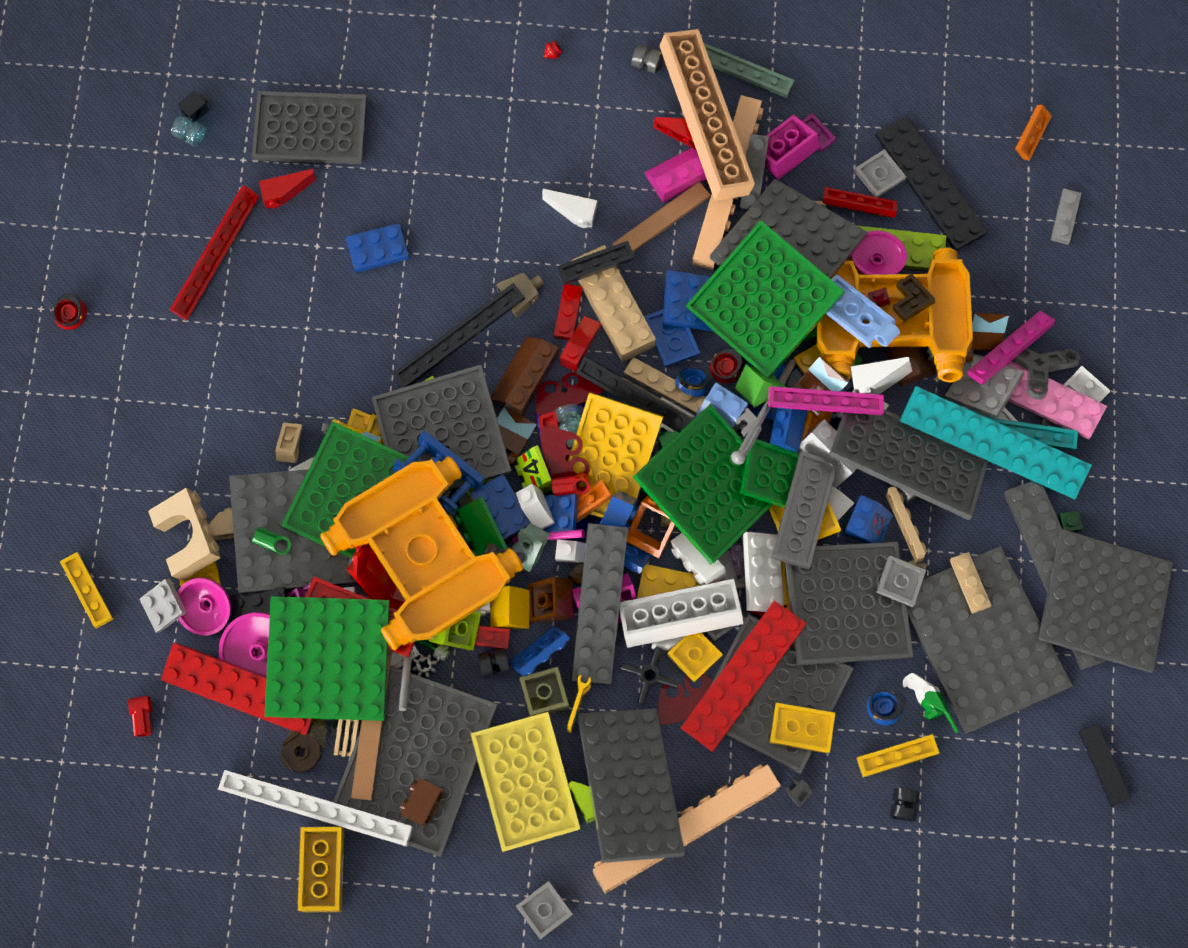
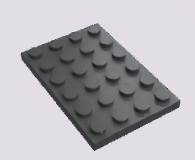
M258 91L252 160L362 164L367 96L362 94Z

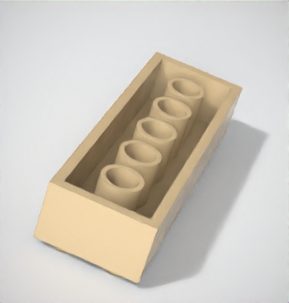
M603 245L573 260L606 249V246ZM617 266L578 280L621 362L655 347L656 338Z

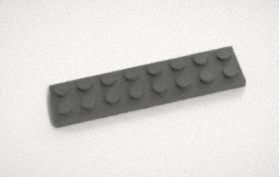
M588 523L571 675L572 681H578L579 675L582 674L581 682H588L590 677L591 683L611 684L628 527Z

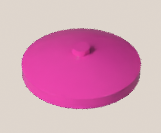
M252 612L232 621L220 639L219 659L267 677L270 614Z

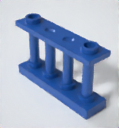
M424 430L418 440L420 447L404 463L397 458L393 470L396 473L409 464L416 462L425 452L430 453L435 458L433 460L434 463L437 461L441 462L448 456L451 457L462 473L461 479L464 480V483L449 499L442 494L438 501L445 512L454 517L458 508L455 503L469 488H474L478 491L482 487L485 478Z

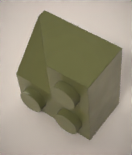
M558 667L520 677L521 687L530 716L546 712L552 714L569 709Z

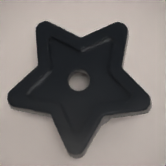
M339 719L326 722L331 728L330 736L332 738L337 735ZM347 720L343 721L342 736L345 735Z

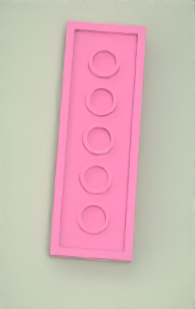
M1013 361L1007 364L1010 367L1023 371L1024 374L1008 400L1009 402L1042 418L1044 417L1050 422L1059 424L1065 429L1077 430L1078 435L1090 440L1107 408L1106 405L1049 378L1046 397L1034 399L1027 393L1028 369Z

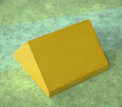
M513 586L504 587L499 597L491 601L490 627L529 629V590Z

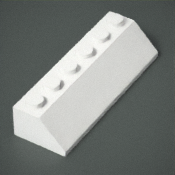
M734 579L620 602L619 606L627 648L743 624Z

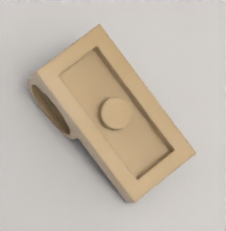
M283 423L275 449L278 462L297 463L299 441L302 433L301 424Z

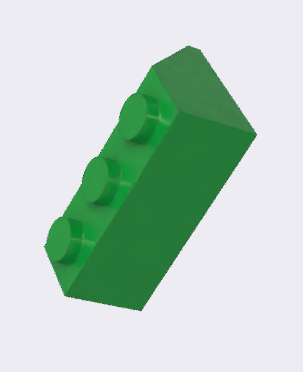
M483 497L457 509L453 519L457 526L460 527L462 531L461 536L475 557L491 552L497 555L508 549Z

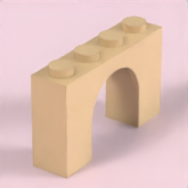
M187 488L148 511L153 526L163 532L185 520H190L192 523L193 534L189 544L183 550L166 559L171 575L182 581L221 558L218 552L219 546L212 536L213 530L206 520L207 514L201 507V498L197 492Z

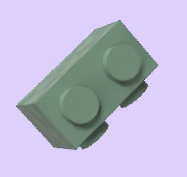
M532 523L526 528H521L517 535L518 543L516 542L512 547L519 557L523 569L529 572L538 563L550 536L549 533Z

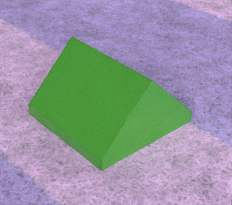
M746 364L735 389L755 408L768 400V389L770 386H786L774 375L767 378L754 366Z

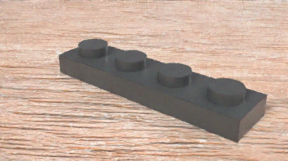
M750 134L747 163L755 184L748 196H741L740 208L749 209L760 197L769 136Z

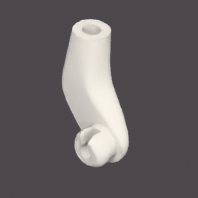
M685 636L653 642L651 648L659 647L669 651Z

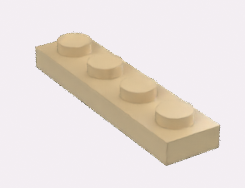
M896 486L888 488L886 498L915 563L921 562L926 554L925 544L920 542L918 538V529L910 520L911 514L909 509H905L902 493L897 491Z

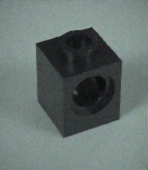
M195 91L177 104L180 112L192 124L209 111L206 98L202 94L198 95Z

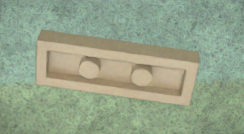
M969 552L951 558L950 563L971 613L990 608L991 603Z

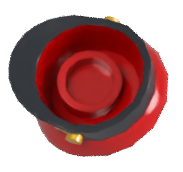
M63 294L60 296L52 309L56 324L66 330L79 327L87 314L85 304L73 294Z
M727 348L715 354L710 363V373L713 378L723 383L737 380L744 368L742 356L733 348Z

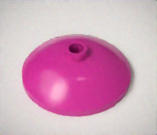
M868 231L866 238L852 253L851 260L854 261L855 268L863 275L899 274L906 264L907 252L904 244L896 236L884 231Z
M194 578L180 587L177 593L187 613L181 616L179 621L187 630L197 635L207 636L219 632L226 626L231 616V602L227 592L220 584L208 578Z

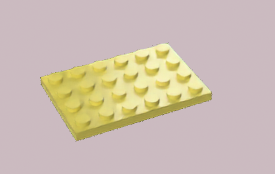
M548 712L471 733L502 852L580 830Z

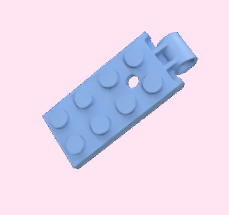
M836 275L831 279L846 293L830 309L827 315L869 348L875 339L880 345L886 347L900 334L893 317L840 276ZM868 320L869 323L864 324L863 321Z

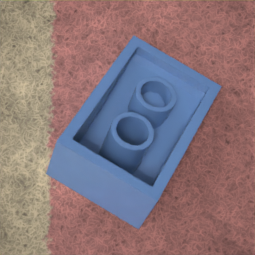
M715 383L696 416L711 404L734 429L737 419L744 413V410L750 403L721 384Z

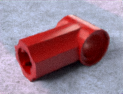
M581 472L576 476L552 478L554 496L575 493L584 495L591 486V477L587 473ZM584 481L587 485L581 487L577 482Z
M150 696L128 699L134 736L144 737L151 735L150 713H152Z

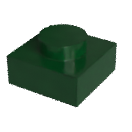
M1079 511L1060 513L1058 515L1062 529L1070 532H1077L1083 529Z

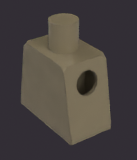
M521 273L496 284L497 292L500 293L514 283L525 297L524 301L511 310L516 318H519L538 301L539 293L536 289L544 285L539 275L529 280L525 273Z

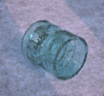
M182 114L176 118L171 130L172 136L180 140L185 139L186 143L194 147L199 146L206 133L205 125L197 121L193 122L191 118Z
M570 404L557 408L555 414L557 422L560 423L558 428L577 434L581 421L579 420L581 418L579 406Z

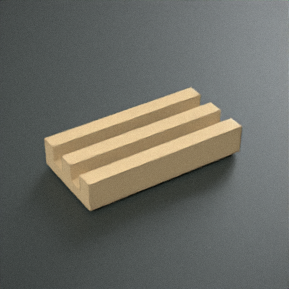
M338 720L334 755L351 756L357 741L359 720L346 721L342 750H340L344 720ZM351 721H354L351 749L347 751Z

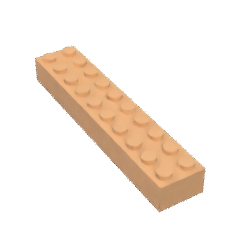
M699 29L665 33L660 49L714 200L748 196L755 182Z
M759 765L751 770L748 777L742 775L734 780L733 786L728 788L725 785L717 790L716 796L713 798L709 795L699 801L698 807L693 808V806H690L682 811V816L678 820L683 846H686L776 792L781 785L768 765L764 767ZM664 858L602 863V860L594 864L593 874L606 894Z

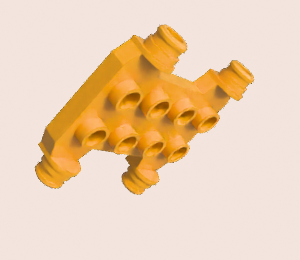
M948 247L936 250L933 253L934 260H931L928 274H913L935 298V304L906 322H903L893 311V305L905 298L896 287V283L910 274L859 275L854 266V261H850L849 257L834 277L836 275L840 276L868 299L869 292L885 287L887 289L891 304L880 308L895 319L900 334L886 347L929 346L938 370V378L944 382H955L963 377L962 369L964 368L966 356L972 346L973 332L970 273L962 263V259H957V251ZM826 314L817 324V348L829 364L847 380H850L852 378L851 367L855 363L859 347L867 346ZM864 320L863 323L868 324L869 321ZM876 339L872 341L871 347H883Z
M449 456L443 461H437L436 463L432 459L429 461L413 462L344 504L337 517L333 518L334 525L329 527L330 530L320 535L327 550L334 556L341 550L345 551L348 548L352 549L355 546L369 544L406 601L394 613L395 618L390 621V624L381 628V633L393 650L398 649L402 644L406 645L409 642L413 643L419 640L434 638L499 597L505 585L515 576L514 574L523 570L519 557L510 548L502 554L498 553L495 555L494 552L475 557L450 520L438 499L449 489V486L453 485L455 480L461 479L462 473L456 462Z

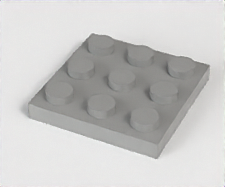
M973 353L972 362L964 364L962 369L963 377L953 382L945 398L955 404L997 419L1024 376L1023 371L1006 365L982 385L967 375L968 370L983 358V356Z

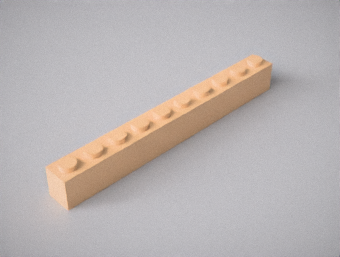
M741 95L733 125L747 161L750 134H757L759 124H756L757 119L762 118L764 108H761V100ZM711 195L692 265L714 270L715 264L719 265L710 259V254L725 238L723 237L725 231H729L731 221H728L729 215L733 216L736 207L733 204L734 198L715 201L713 195Z

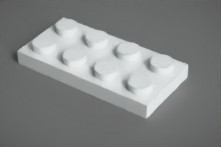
M745 532L743 534L747 611L766 612L774 600L784 607L781 561L771 558L777 538L776 534Z

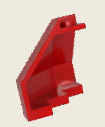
M369 544L356 546L352 562L346 570L372 600H390V607L399 610L406 600Z

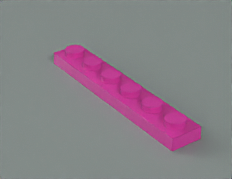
M1039 311L968 370L967 375L983 385L1054 326L1055 319Z
M770 386L768 389V407L883 415L884 395Z

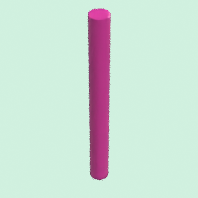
M583 529L547 532L550 534L548 540L585 536ZM514 535L513 542L518 543L519 539L517 535Z

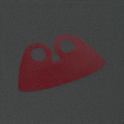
M576 372L568 373L563 377L562 384L568 389L565 393L561 391L562 387L558 382L546 381L542 383L538 390L536 414L544 415L573 407L587 401L590 392L599 395L604 389ZM576 376L579 381L576 385H569L567 383L568 377ZM553 384L557 389L554 393H546V385Z
M543 427L541 429V444L551 479L576 476L578 473L573 470V465L576 462H582L585 465V470L582 473H589V464L584 458L576 457L572 458L571 461L565 460L566 455H577L582 450L583 442L577 434L550 427ZM569 439L577 440L579 446L576 450L571 451L566 447Z
M703 674L700 677L702 681L701 686L694 689L690 686V678L687 676L685 678V687L691 694L687 698L683 694L684 689L680 683L677 687L679 694L675 698L668 697L666 690L669 686L663 685L658 701L659 724L669 725L686 720L709 690L713 680Z

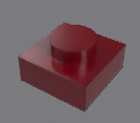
M886 287L868 293L869 300L878 307L891 304Z

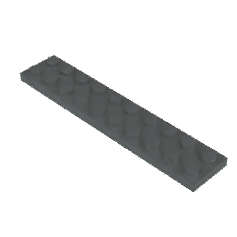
M1032 481L1006 490L1003 494L1044 588L1048 592L1059 532L1062 530V527L1043 485ZM1072 650L1080 670L1108 661Z

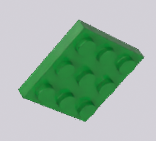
M756 439L747 454L740 493L785 508L799 453Z

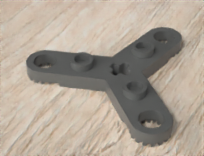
M1026 348L1013 361L1028 369L1027 393L1034 399H1043L1048 392V372L1078 366L1081 359L1080 354H1078L1079 352L1067 349L1061 352L1054 351L1037 354Z

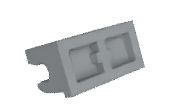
M748 408L737 419L736 426L733 429L735 432L741 430L742 436L740 438L743 441L757 418Z

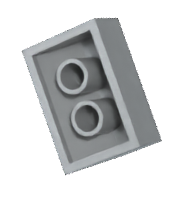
M824 419L801 440L799 451L796 453L803 451L838 462L832 486L837 488L857 468L828 455L837 431Z

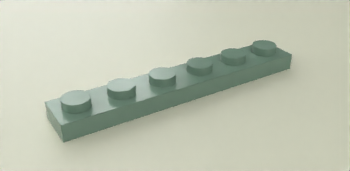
M704 43L712 68L782 97H788L794 84L793 79Z

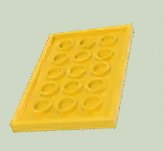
M590 392L577 430V435L581 438L583 447L577 455H570L568 461H571L572 458L581 457L588 462L590 468L588 475L591 477L590 488L603 480L612 495L619 490L638 499L641 486L633 476L650 461L664 416ZM574 440L571 451L578 448L577 440ZM582 462L574 463V472H584L585 465ZM584 481L579 484L581 487L587 485ZM611 499L590 514L603 518Z

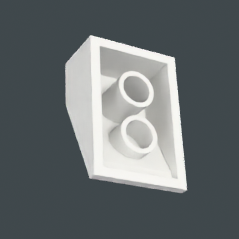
M909 357L852 366L854 390L856 393L881 394L912 372Z

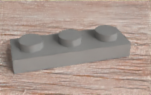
M1068 189L1062 190L1051 241L1066 245L1070 243L1081 193Z

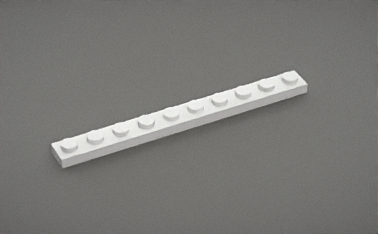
M224 770L218 790L403 846H408L413 826L226 770Z

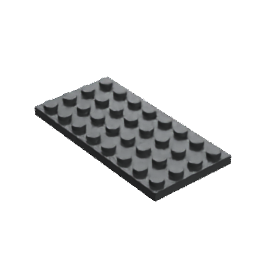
M885 409L883 415L843 413L828 454L829 456L967 520L972 518L988 465L987 460L899 421L900 416Z
M657 709L579 713L578 722L602 863L684 856L683 840Z

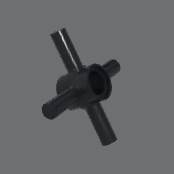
M655 647L650 664L642 669L626 663L622 664V671L639 676L643 684L637 700L638 704H645L650 687L655 686L657 683L675 689L678 687L679 681L661 676L657 668L662 648ZM645 672H654L655 679L652 681L646 680L644 677Z

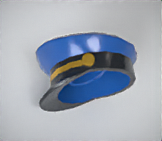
M684 368L676 378V385L685 394L702 397L708 392L707 383L712 380V375L704 369Z
M880 690L869 697L867 711L876 723L892 725L900 719L903 706L901 700L894 692Z

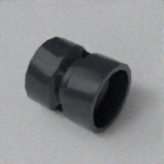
M505 648L494 650L493 654L489 652L478 654L483 679L494 677L495 673L498 675L510 673Z
M894 788L892 800L895 804L891 805L890 817L903 821H916L917 809L915 805L919 803L920 793L905 788Z

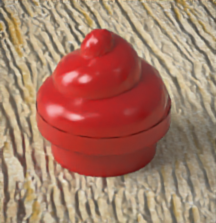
M553 41L546 44L543 56L545 58L557 59L563 52L558 43Z

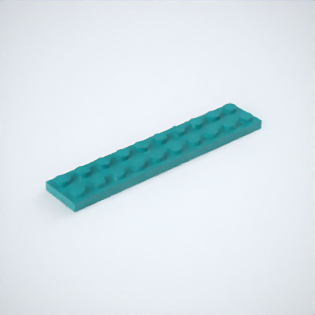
M917 386L914 387L899 419L902 423L1074 500L1092 466L1083 460Z

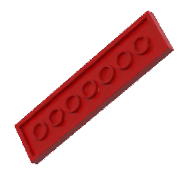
M774 600L681 726V729L711 752H714L807 623Z
M173 643L161 677L162 681L289 730L301 732L300 734L305 736L309 733L313 718L265 717L266 676L182 644Z

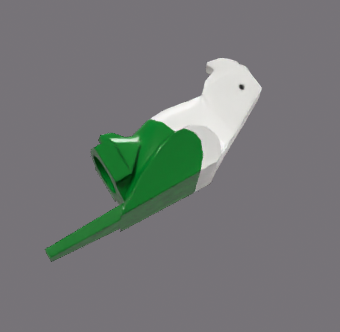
M915 673L906 676L903 680V686L915 691L918 702L925 709V718H928L930 721L945 713L954 731L958 733L959 730L951 715V711L939 688Z

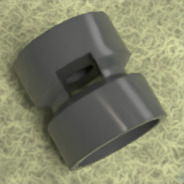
M639 43L633 54L631 66L639 69L645 67L646 71L656 74L662 60V52L654 48L649 50L648 46Z

